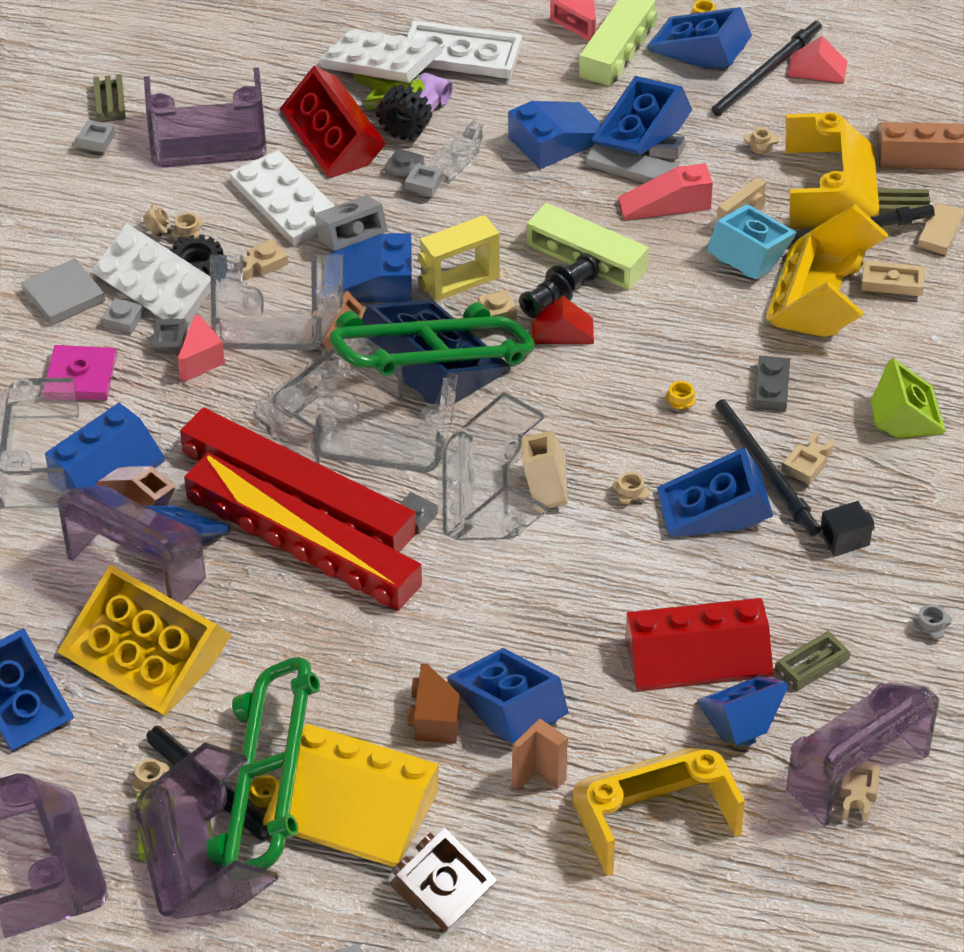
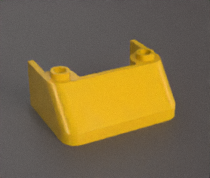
M837 113L786 114L785 153L842 152L843 171H831L824 174L820 179V188L790 189V228L818 227L852 204L857 205L869 217L879 215L873 144Z
M852 204L800 237L788 251L766 314V319L777 328L819 337L835 336L843 327L863 315V311L839 291L843 278L849 274L857 273L863 266L865 251L885 240L888 234L857 205Z
M686 748L581 779L575 784L573 789L574 807L606 876L613 874L615 839L603 815L615 812L620 807L700 783H708L734 837L741 835L745 800L720 754L712 750Z

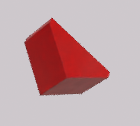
M562 296L542 310L538 317L532 318V338L535 344H594L593 317Z

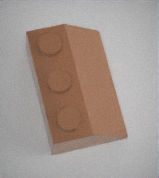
M881 122L877 125L880 168L964 170V124Z

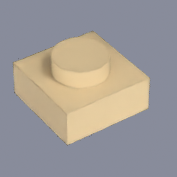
M507 289L478 296V302L482 303L490 311L491 316H503L510 319L517 318V308Z

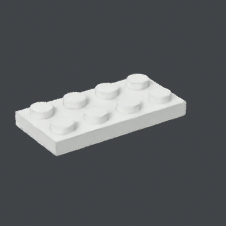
M413 21L407 38L425 39L426 41L440 44L442 53L426 68L493 76L496 78L511 79L522 46V35L421 21Z
M352 29L340 41L332 45L319 59L322 68L409 83L438 57L442 51L439 43L426 41L425 39H412L404 36L387 35L381 32Z
M279 150L229 172L230 182L293 246L318 235L314 214L335 206Z
M128 223L125 224L91 271L136 303L143 305L145 309L160 319H186L187 323L217 284L212 277Z

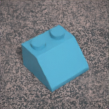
M746 204L717 220L706 251L716 256L718 261L730 264L740 270L744 276L756 280L773 269L795 238L797 232Z

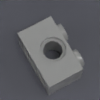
M368 195L314 214L319 241L333 251L388 232L382 204Z

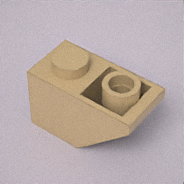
M553 430L522 437L523 466L536 511L568 504L565 451Z

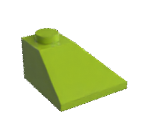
M892 358L889 360L870 401L874 414L872 420L876 427L881 431H887L895 438L941 435L946 432L933 386L896 359Z

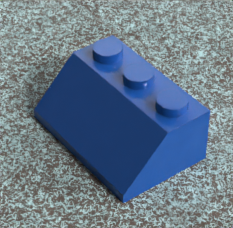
M120 402L45 452L49 479L90 513L111 500L109 496L96 486L97 481L118 467L153 466L156 468L165 462L163 453L142 420Z

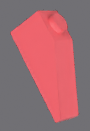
M706 163L676 167L618 196L623 219L626 221L710 210L713 182Z

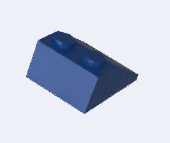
M736 7L669 17L647 45V48L651 52L702 68L718 67L719 69H724L733 64L735 58L752 37L742 8Z
M635 76L591 140L595 144L641 155L679 131L691 113L692 107L682 86Z
M530 101L508 111V138L539 169H543L593 147L595 143L591 139L602 123L580 102Z
M411 233L379 234L322 256L321 303H325L346 291L359 303L412 301Z
M745 447L657 487L670 537L744 530L773 517L761 471Z
M24 628L0 640V735L11 752L74 719L70 708Z
M501 648L447 676L448 683L459 693L462 699L492 733L511 744L516 742L539 719H542L549 725H553L559 718L569 714L560 677L505 648Z

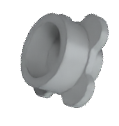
M933 604L926 605L920 608L919 617L912 622V628L916 632H923L931 636L933 639H941L944 637L945 627L951 624L952 618L942 607Z

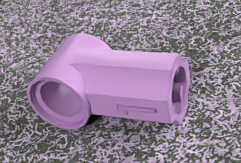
M423 73L419 80H422L425 89L420 91L422 92L420 97H427L428 101L426 104H431L432 109L430 112H432L438 104L442 106L447 104L452 95L453 83L444 78ZM403 110V114L405 116L411 117L406 111Z

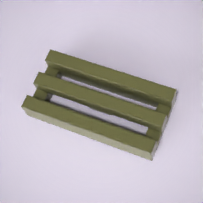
M122 74L116 75V79L112 80L110 75L105 76V80L99 81V76L93 77L97 121L125 119ZM113 87H117L119 112H114ZM106 88L108 113L103 114L100 89Z
M878 189L879 215L896 212V208L906 206L912 209L930 205L929 189Z
M827 631L776 661L775 670L779 674L782 672L784 679L787 682L792 681V687L799 691L850 660L851 652L834 635ZM831 644L830 647L826 648L820 653L816 652L821 648L825 647L826 645ZM808 657V659L805 662L801 663L793 669L791 668V666Z

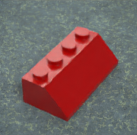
M315 65L279 108L322 170L330 178L369 166L386 145V142L338 77Z
M762 598L627 612L625 639L637 691L747 680L758 676L773 677L769 622Z

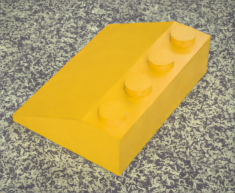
M110 564L57 653L166 716L214 665L231 634L212 621Z
M306 723L302 733L290 815L294 816L298 823V834L296 837L395 867L403 859L438 793L439 764ZM280 779L264 817L263 826L268 825L269 821L274 820Z

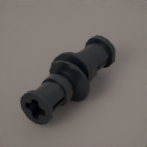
M585 253L581 254L572 265L566 267L554 265L549 268L545 275V281L540 283L531 292L525 291L519 296L521 310L528 317L536 318L544 308L562 296L571 301L573 297L572 291L580 287L586 280H593L597 277L599 273L597 261L594 257Z

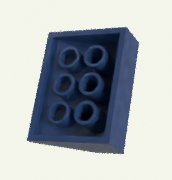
M432 299L367 305L362 317L364 325L455 319ZM469 330L435 333L449 349L487 346ZM419 334L357 338L365 345V349L371 353L380 349L386 350L388 354L433 350ZM502 358L397 366L395 372L404 379L405 384L417 390L427 403L440 406L441 404L458 402L509 372L511 365Z

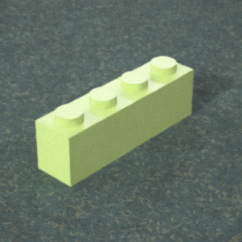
M618 0L580 54V78L611 86L615 78L622 75L626 62L633 59L637 46L644 43L648 30L656 25L658 19V12H655L656 0Z
M545 203L527 222V246L570 265L575 263L581 254H589L598 263V277L627 290H630L648 270V246L551 204Z

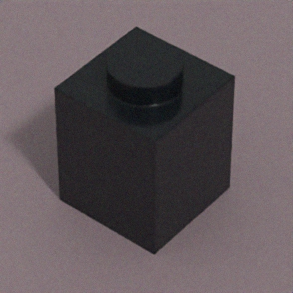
M859 501L851 502L823 511L819 534L834 557L870 546L872 531L875 528L874 520L869 512H865Z

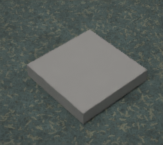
M75 258L21 282L23 291L51 325L105 301L104 292Z

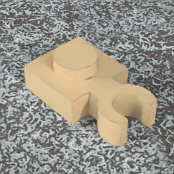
M273 239L247 249V257L239 256L231 260L232 271L239 270V279L241 281L250 279L254 272L258 271L264 276L288 265V255Z
M813 433L809 438L808 447L799 443L782 462L781 472L810 485L825 468L827 457L832 454L834 441L830 439L827 444L818 445L819 434Z
M845 760L840 797H845L842 808L843 818L848 819L849 810L858 808L863 813L862 821L866 822L869 819L870 802H876L881 765Z

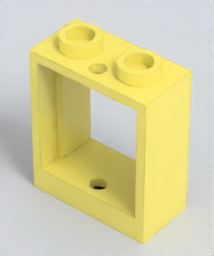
M486 215L420 239L418 260L421 265V275L418 276L422 290L428 292L436 302L500 278V233ZM475 248V260L441 272V260Z

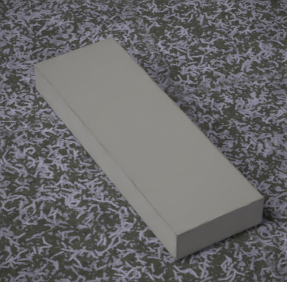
M595 144L586 157L585 166L646 183L678 167V164L644 154L639 155Z

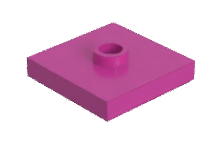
M54 345L44 386L45 397L107 400L117 358L116 348Z

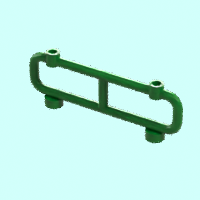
M480 302L468 306L463 314V318L364 325L363 320L354 311H347L338 317L335 329L329 335L331 346L347 363L360 368H376L382 376L391 375L397 366L504 357L510 365H517L535 347L533 338L521 325L507 317L491 316L490 311ZM500 328L510 332L520 344H516L512 339H508L501 345L449 349L435 333ZM419 334L433 350L388 354L386 350L380 349L374 352L373 355L366 356L354 352L344 339Z
M294 657L268 667L255 681L252 693L246 692L234 697L232 700V709L236 718L242 723L247 722L228 833H222L209 838L206 849L211 862L217 866L223 865L227 875L235 879L245 878L270 868L282 855L286 839L298 834V823L294 816L290 815L308 696L320 691L319 679L315 673L311 672V665L305 658ZM298 671L297 677L291 680V690L294 698L285 751L255 762L267 688L275 679ZM282 768L274 820L269 821L267 825L268 834L271 838L269 848L263 855L238 864L251 779Z

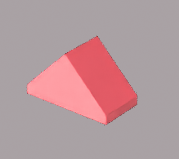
M550 0V19L590 41L595 34L596 28L594 0Z
M821 36L791 55L788 76L844 83L848 61Z
M194 315L178 356L181 381H188L225 364L222 340L199 315Z

